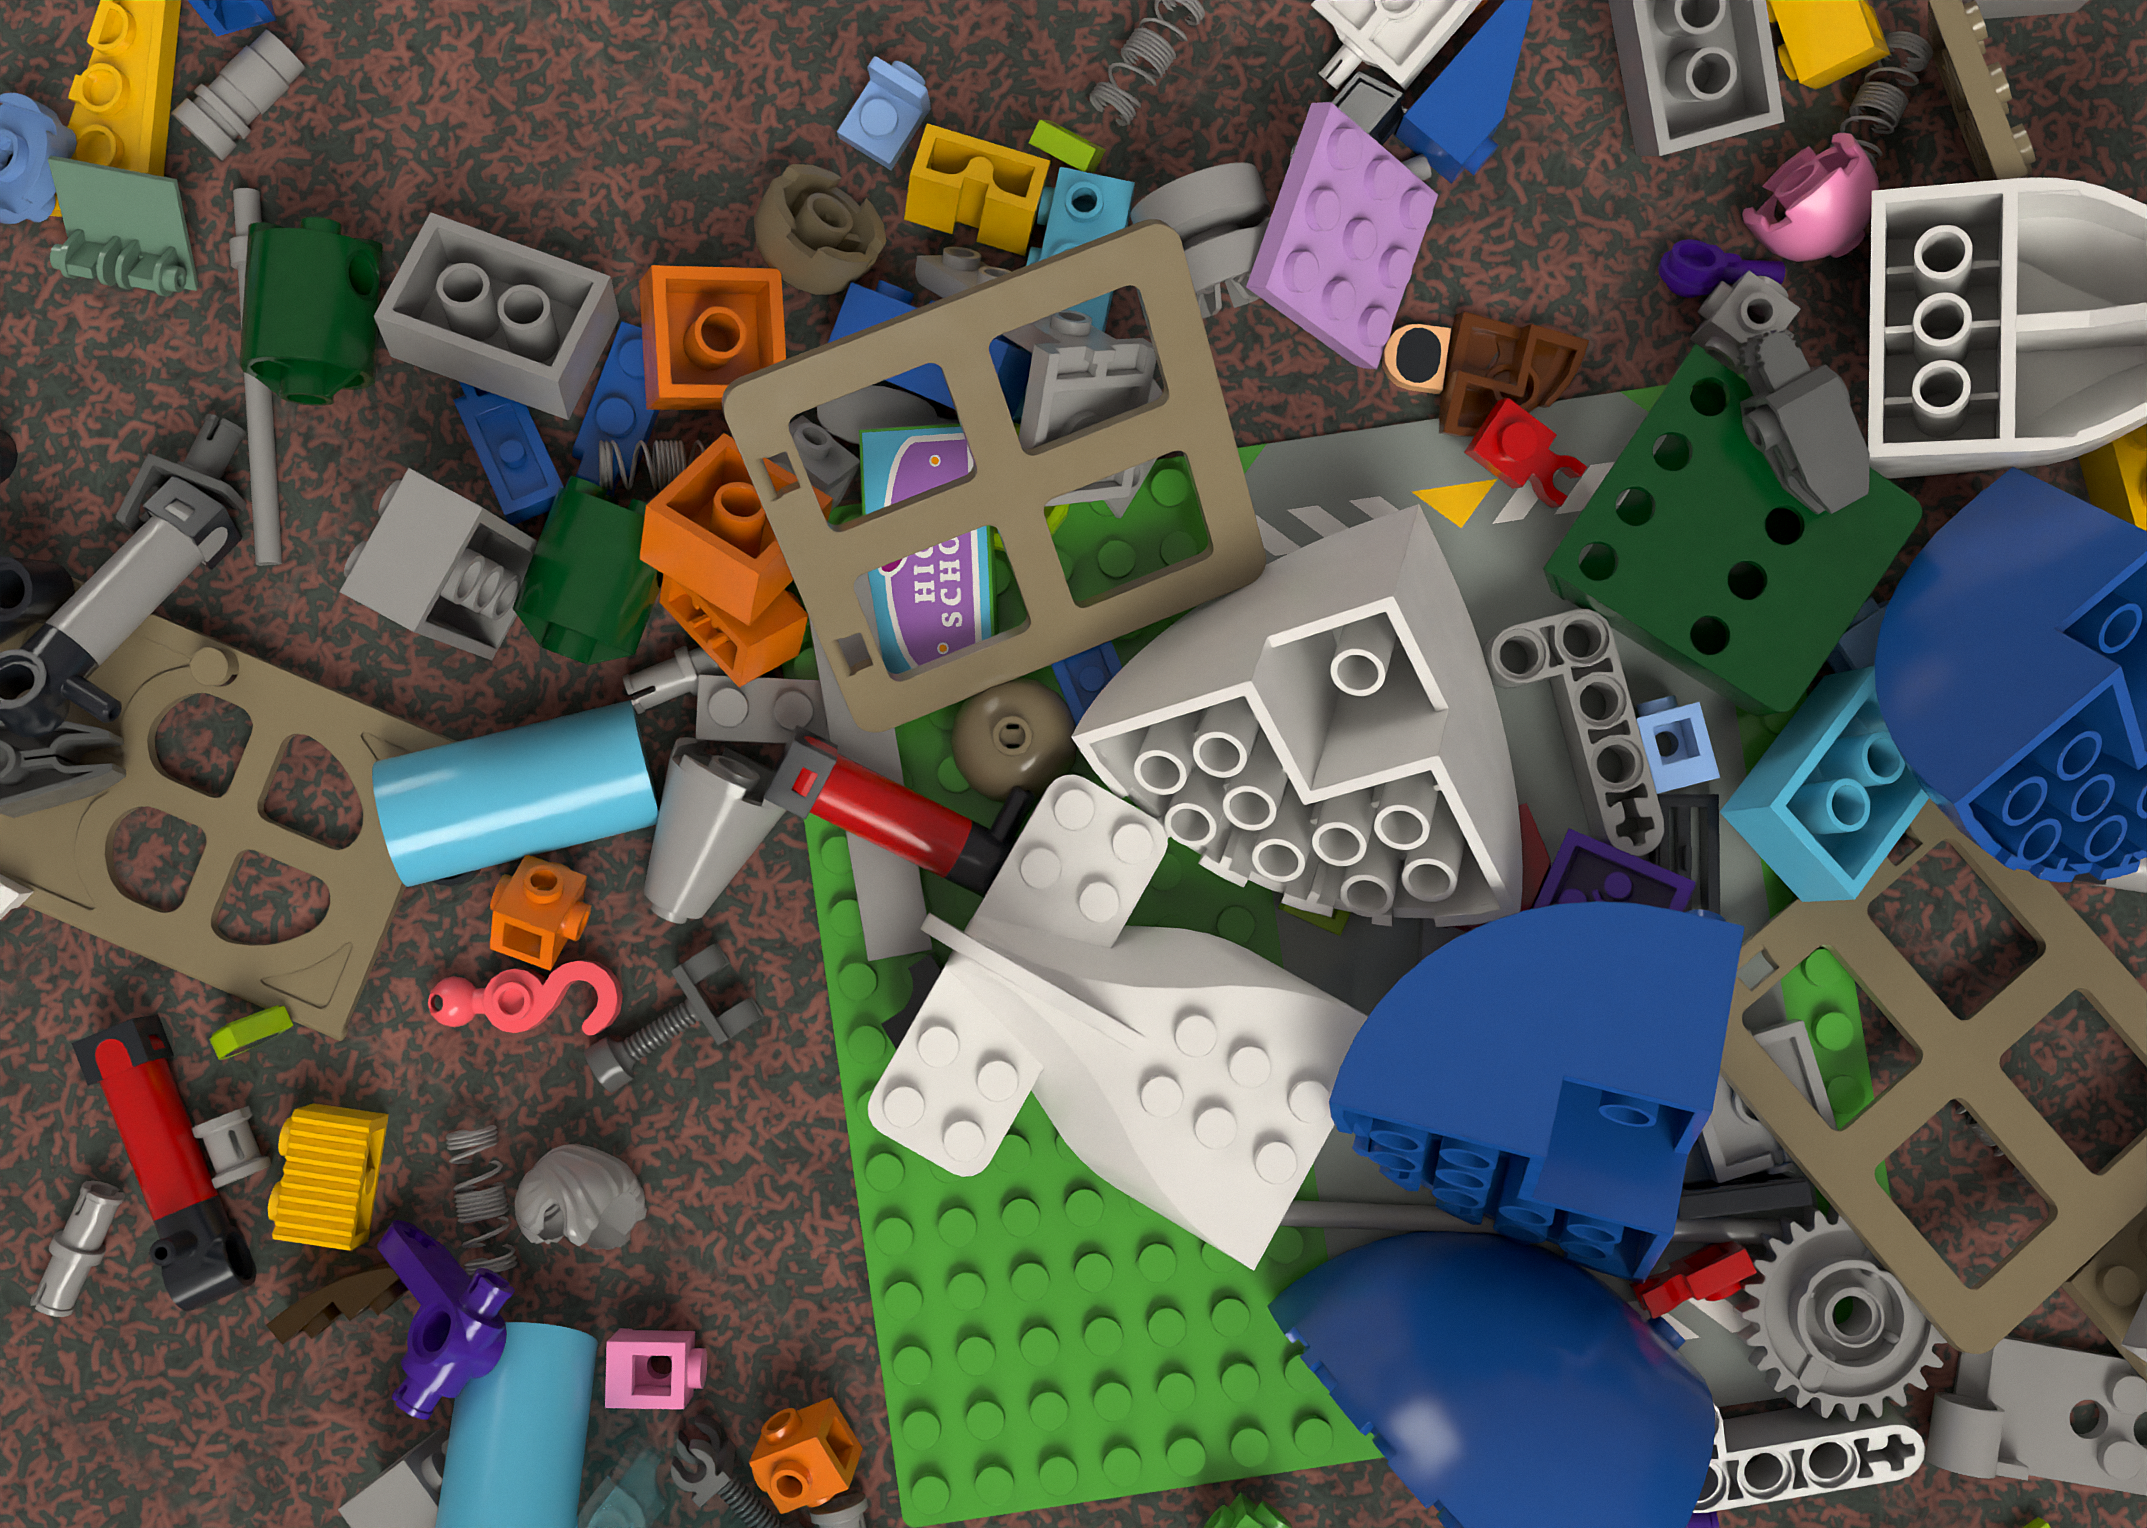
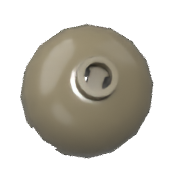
M792 164L786 168L782 176L772 180L754 217L756 247L767 266L778 269L781 272L782 282L786 285L815 295H831L849 288L851 282L856 284L870 271L876 262L878 254L886 244V235L881 218L867 198L859 206L848 194L836 187L842 179L840 176L814 165Z
M1022 677L966 698L954 717L950 740L956 768L969 786L990 800L1003 803L1014 786H1020L1024 791H1032L1036 797L1035 801L1040 800L1054 780L1068 775L1075 763L1078 747L1071 738L1076 729V724L1069 707L1059 693L1038 680ZM1008 725H1017L1018 729L1007 730L1006 727ZM1008 745H1020L1016 749L1007 748Z

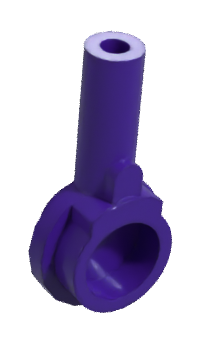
M1690 239L1675 243L1672 250L1663 255L1658 265L1659 276L1666 283L1667 287L1673 293L1687 298L1710 294L1721 281H1724L1726 284H1734L1749 270L1756 276L1769 277L1780 285L1785 278V265L1782 261L1742 260L1737 254L1724 253L1717 245H1709Z

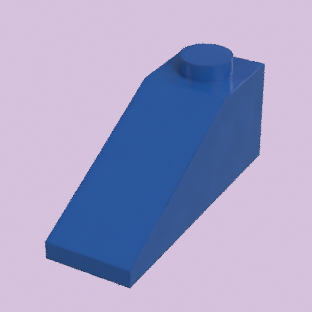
M1505 0L1403 116L1395 136L1417 155L1424 154L1429 165L1451 184L1464 169L1474 176L1499 146L1492 140V137L1504 118L1533 0Z

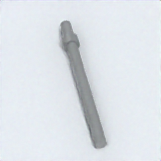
M251 188L233 190L236 237L229 240L231 267L238 270L241 332L248 226L251 223L262 222L260 192ZM244 372L255 564L259 566L282 564L272 390L255 377Z

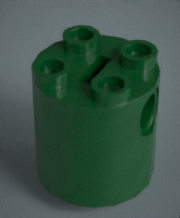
M305 217L300 220V228H285L263 222L251 223L248 226L239 365L243 372L258 379L281 399L296 404L311 406L331 405L334 403V394L339 390L364 389L375 384L378 325L374 315L380 305L383 245L370 239L351 238L341 235L342 225L331 219Z
M570 476L566 488L559 487L512 609L541 648L583 664L593 665L635 655L663 580V573L639 559L647 503L631 499L628 509L618 506L619 501L606 495V489L584 479Z

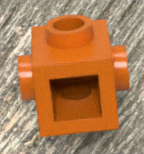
M525 855L514 875L504 874L493 893L490 903V910L493 911L490 949L551 971L568 938L578 941L588 922L591 905L583 902L587 876L572 871L561 863L547 862L531 855Z
M831 1397L797 1411L794 1408L784 1409L769 1418L761 1429L760 1438L749 1464L752 1467V1473L759 1488L768 1493L780 1514H784L805 1505L808 1507L820 1506L830 1500L835 1494L848 1490L863 1448Z

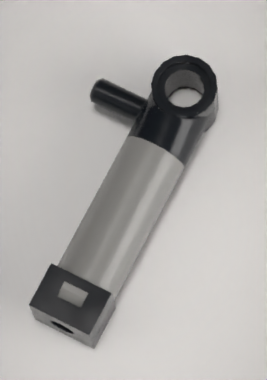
M174 474L143 505L150 519L18 650L10 649L0 652V720L12 733L21 737L32 738L51 733L61 726L68 716L70 701L103 723H109L118 718L122 710L121 702L87 679L200 563L213 570L242 540L226 508L222 504ZM31 689L29 693H27L21 698L16 699L18 695H20L26 690Z

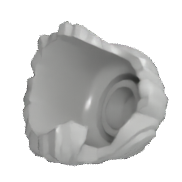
M580 1144L562 1145L546 1153L525 1174L519 1184L515 1197L516 1221L526 1238L531 1243L536 1244L542 1242L547 1244L551 1242L558 1243L565 1235L577 1246L588 1243L589 1247L595 1250L615 1249L616 1247L624 1246L630 1240V1231L638 1221L645 1219L647 1213L643 1188L630 1167L608 1153Z

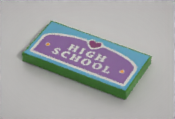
M944 424L859 430L863 515L967 475L973 467V459L961 425ZM983 526L868 572L882 658L886 669L891 673L899 674L998 634L994 526Z

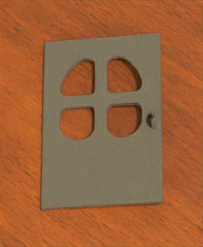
M72 577L76 593L85 583ZM152 612L87 679L121 702L122 710L118 718L112 722L103 723L70 701L69 713L64 720L98 727L122 737L124 745L88 752L83 755L80 764L75 765L114 764L126 769V777L91 797L16 818L0 814V874L34 891L22 905L264 1009L279 1005V1007L285 1006L292 1021L342 1041L348 1033V1023L370 976L406 888L393 865L380 825L373 790V764L376 761L457 741ZM36 623L1 644L0 652L10 649L18 650L43 624ZM232 674L237 675L232 683L222 686V684L230 679ZM31 689L24 691L23 693L18 695L16 699L23 697L24 695L29 693ZM207 693L233 703L244 709L251 717L253 723L251 736L228 791L221 797L172 777L162 768L156 754L155 736L163 717L175 705L195 694ZM298 734L312 737L329 750L344 767L358 793L363 809V824L357 839L344 849L334 847L273 821L265 813V799L290 739ZM149 806L198 826L206 835V847L181 906L174 911L161 910L136 899L124 889L117 877L113 860L115 833L121 821L138 808ZM248 850L257 851L321 879L327 885L330 892L329 910L322 922L312 931L299 937L272 944L243 943L231 940L222 934L217 924V917L245 852Z

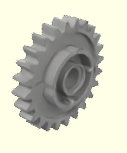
M1831 1204L1828 1209L1827 1218L1819 1210L1811 1206H1805L1804 1224L1802 1226L1785 1216L1781 1217L1780 1222L1784 1234L1782 1238L1776 1239L1762 1232L1759 1236L1767 1249L1766 1255L1760 1257L1748 1254L1757 1273L1753 1278H1745L1740 1283L1741 1289L1749 1293L1750 1298L1747 1302L1733 1306V1312L1750 1321V1325L1737 1333L1738 1339L1746 1345L1758 1346L1749 1356V1363L1759 1371L1770 1369L1765 1378V1382L1777 1392L1787 1388L1786 1398L1799 1408H1802L1810 1401L1812 1410L1824 1418H1828L1836 1405L1838 1412L1849 1421H1855L1860 1404L1877 1418L1881 1417L1883 1412L1882 1400L1886 1396L1902 1407L1906 1406L1907 1401L1903 1387L1905 1384L1911 1383L1925 1390L1928 1385L1920 1372L1921 1367L1928 1365L1942 1368L1943 1362L1932 1352V1347L1936 1343L1943 1344L1948 1342L1909 1298L1899 1281L1891 1273L1887 1272ZM1851 1296L1853 1310L1850 1317L1843 1323L1834 1325L1832 1319L1834 1306L1842 1298Z

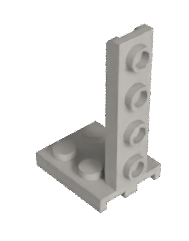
M946 247L943 250V255L917 256L915 269L918 283L942 298L1011 272L985 264L981 261V254L979 252L963 247ZM1072 310L1057 312L1002 334L1032 353L1018 438L1021 447L1025 449L1036 448L1147 404L1156 364L1152 343L1144 338L1115 339L1092 326V318L1090 316ZM1136 466L1056 497L1045 506L1130 497Z

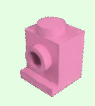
M620 1328L607 1341L605 1408L684 1409L692 1399L694 1389H703L707 1373V1352L705 1348H695V1331H654ZM652 1356H668L672 1361V1371L668 1374L655 1372L651 1366Z

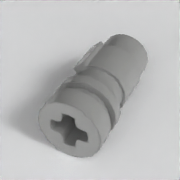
M266 29L250 46L246 45L219 72V76L208 87L201 83L194 90L198 97L193 102L186 98L171 113L202 144L223 161L237 147L233 140L238 135L245 139L251 133L248 125L260 114L263 115L290 89L289 85L306 68L289 48Z

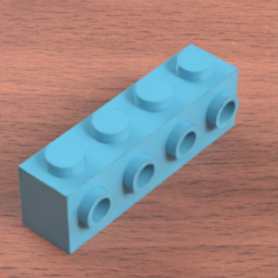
M1060 167L1056 187L1044 186L1041 196L1037 224L1047 226L1042 249L1031 247L1026 266L1128 227L1135 182ZM1114 291L1065 310L1077 311L1092 318L1091 325L1105 333ZM1016 344V347H1020V350L1032 355L1031 352ZM1027 385L1013 418L1014 423L1021 424Z

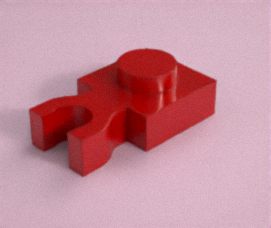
M1509 398L1498 400L1464 451L1465 454L1512 489L1522 488L1527 480H1529L1536 496L1550 508L1562 507L1568 497L1555 488L1553 484L1555 471L1559 469L1572 479L1581 477L1587 469V466L1575 457L1558 455L1548 449L1557 434Z
M1734 1241L1711 1243L1669 1263L1670 1269L1648 1276L1644 1284L1634 1282L1630 1284V1287L1640 1308L1643 1311L1647 1310L1650 1317L1655 1319L1670 1312L1690 1298H1694L1697 1301L1703 1298L1706 1301H1717L1727 1298L1741 1289V1280L1756 1274L1757 1271L1746 1249Z

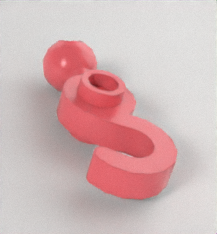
M579 960L561 965L551 972L547 980L535 970L527 968L502 971L490 980L486 988H476L470 981L462 977L452 976L444 978L431 990L428 1006L431 1015L444 1026H463L470 1022L476 1014H485L492 1025L500 1030L518 1033L534 1029L543 1023L560 1005L571 984L577 980H582L590 983L597 991V1007L582 1024V1030L585 1034L595 1035L613 1024L621 1011L623 994L620 982L611 969L600 962ZM437 995H439L443 1000V1007L441 1010H439L435 1006V998Z

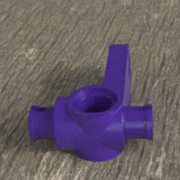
M394 1220L378 1242L377 1248L421 1306L411 1322L407 1338L408 1350L401 1359V1366L407 1373V1376L400 1387L395 1389L391 1397L397 1401L396 1405L407 1414L426 1420L430 1418L434 1412V1407L442 1396L448 1398L458 1397L470 1378L483 1377L496 1366L504 1351L507 1338L505 1321L498 1312L507 1299L511 1298L515 1290L509 1286L510 1283L506 1279L486 1268H477L473 1274V1279H471L444 1245L413 1224Z

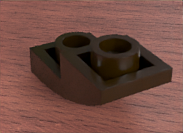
M387 1261L380 1262L351 1272L305 1296L281 1312L266 1326L282 1345L303 1332L313 1339L333 1324L342 1314L351 1321L371 1308L379 1316L404 1296L409 1289Z

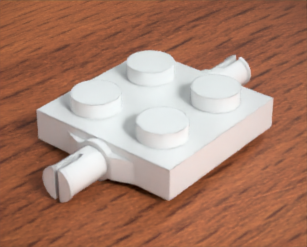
M1315 0L1311 6L1334 26L1339 39L1343 43L1341 48L1318 74L1339 91L1341 85L1363 61L1368 65L1382 69L1406 90L1482 0Z

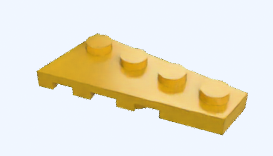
M100 0L87 38V43L94 48L88 67L81 76L75 74L68 95V99L75 102L68 128L72 129L75 133L77 142L75 152L70 159L164 177L181 0ZM55 193V207L50 216L62 217L57 194Z

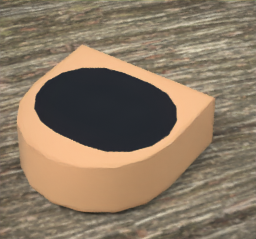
M1410 324L1397 329L1386 342L1382 353V368L1387 378L1396 386L1407 390L1440 394L1443 390L1451 328Z

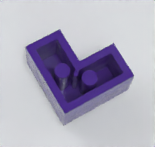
M1569 828L1533 909L1557 904L1599 901L1636 903L1684 912L1695 889L1696 882Z

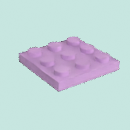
M1332 102L1311 103L1246 288L1353 365L1366 369H1377L1386 342L1390 337L1392 325L1406 285L1410 280L1412 268L1427 225L1432 218L1438 194Z

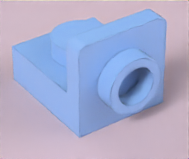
M874 56L867 66L870 81L839 127L837 134L839 139L889 170H892L931 110L928 90L924 86L925 80L918 72L903 62L894 61L890 65Z

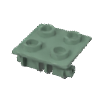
M52 155L48 158L68 237L64 244L57 243L51 249L50 263L54 269L60 270L66 278L76 279L84 277L94 279L97 275L98 280L103 285L113 286L117 283L123 289L142 288L155 291L156 294L165 297L170 296L172 292L180 293L183 289L197 291L198 279L177 179Z

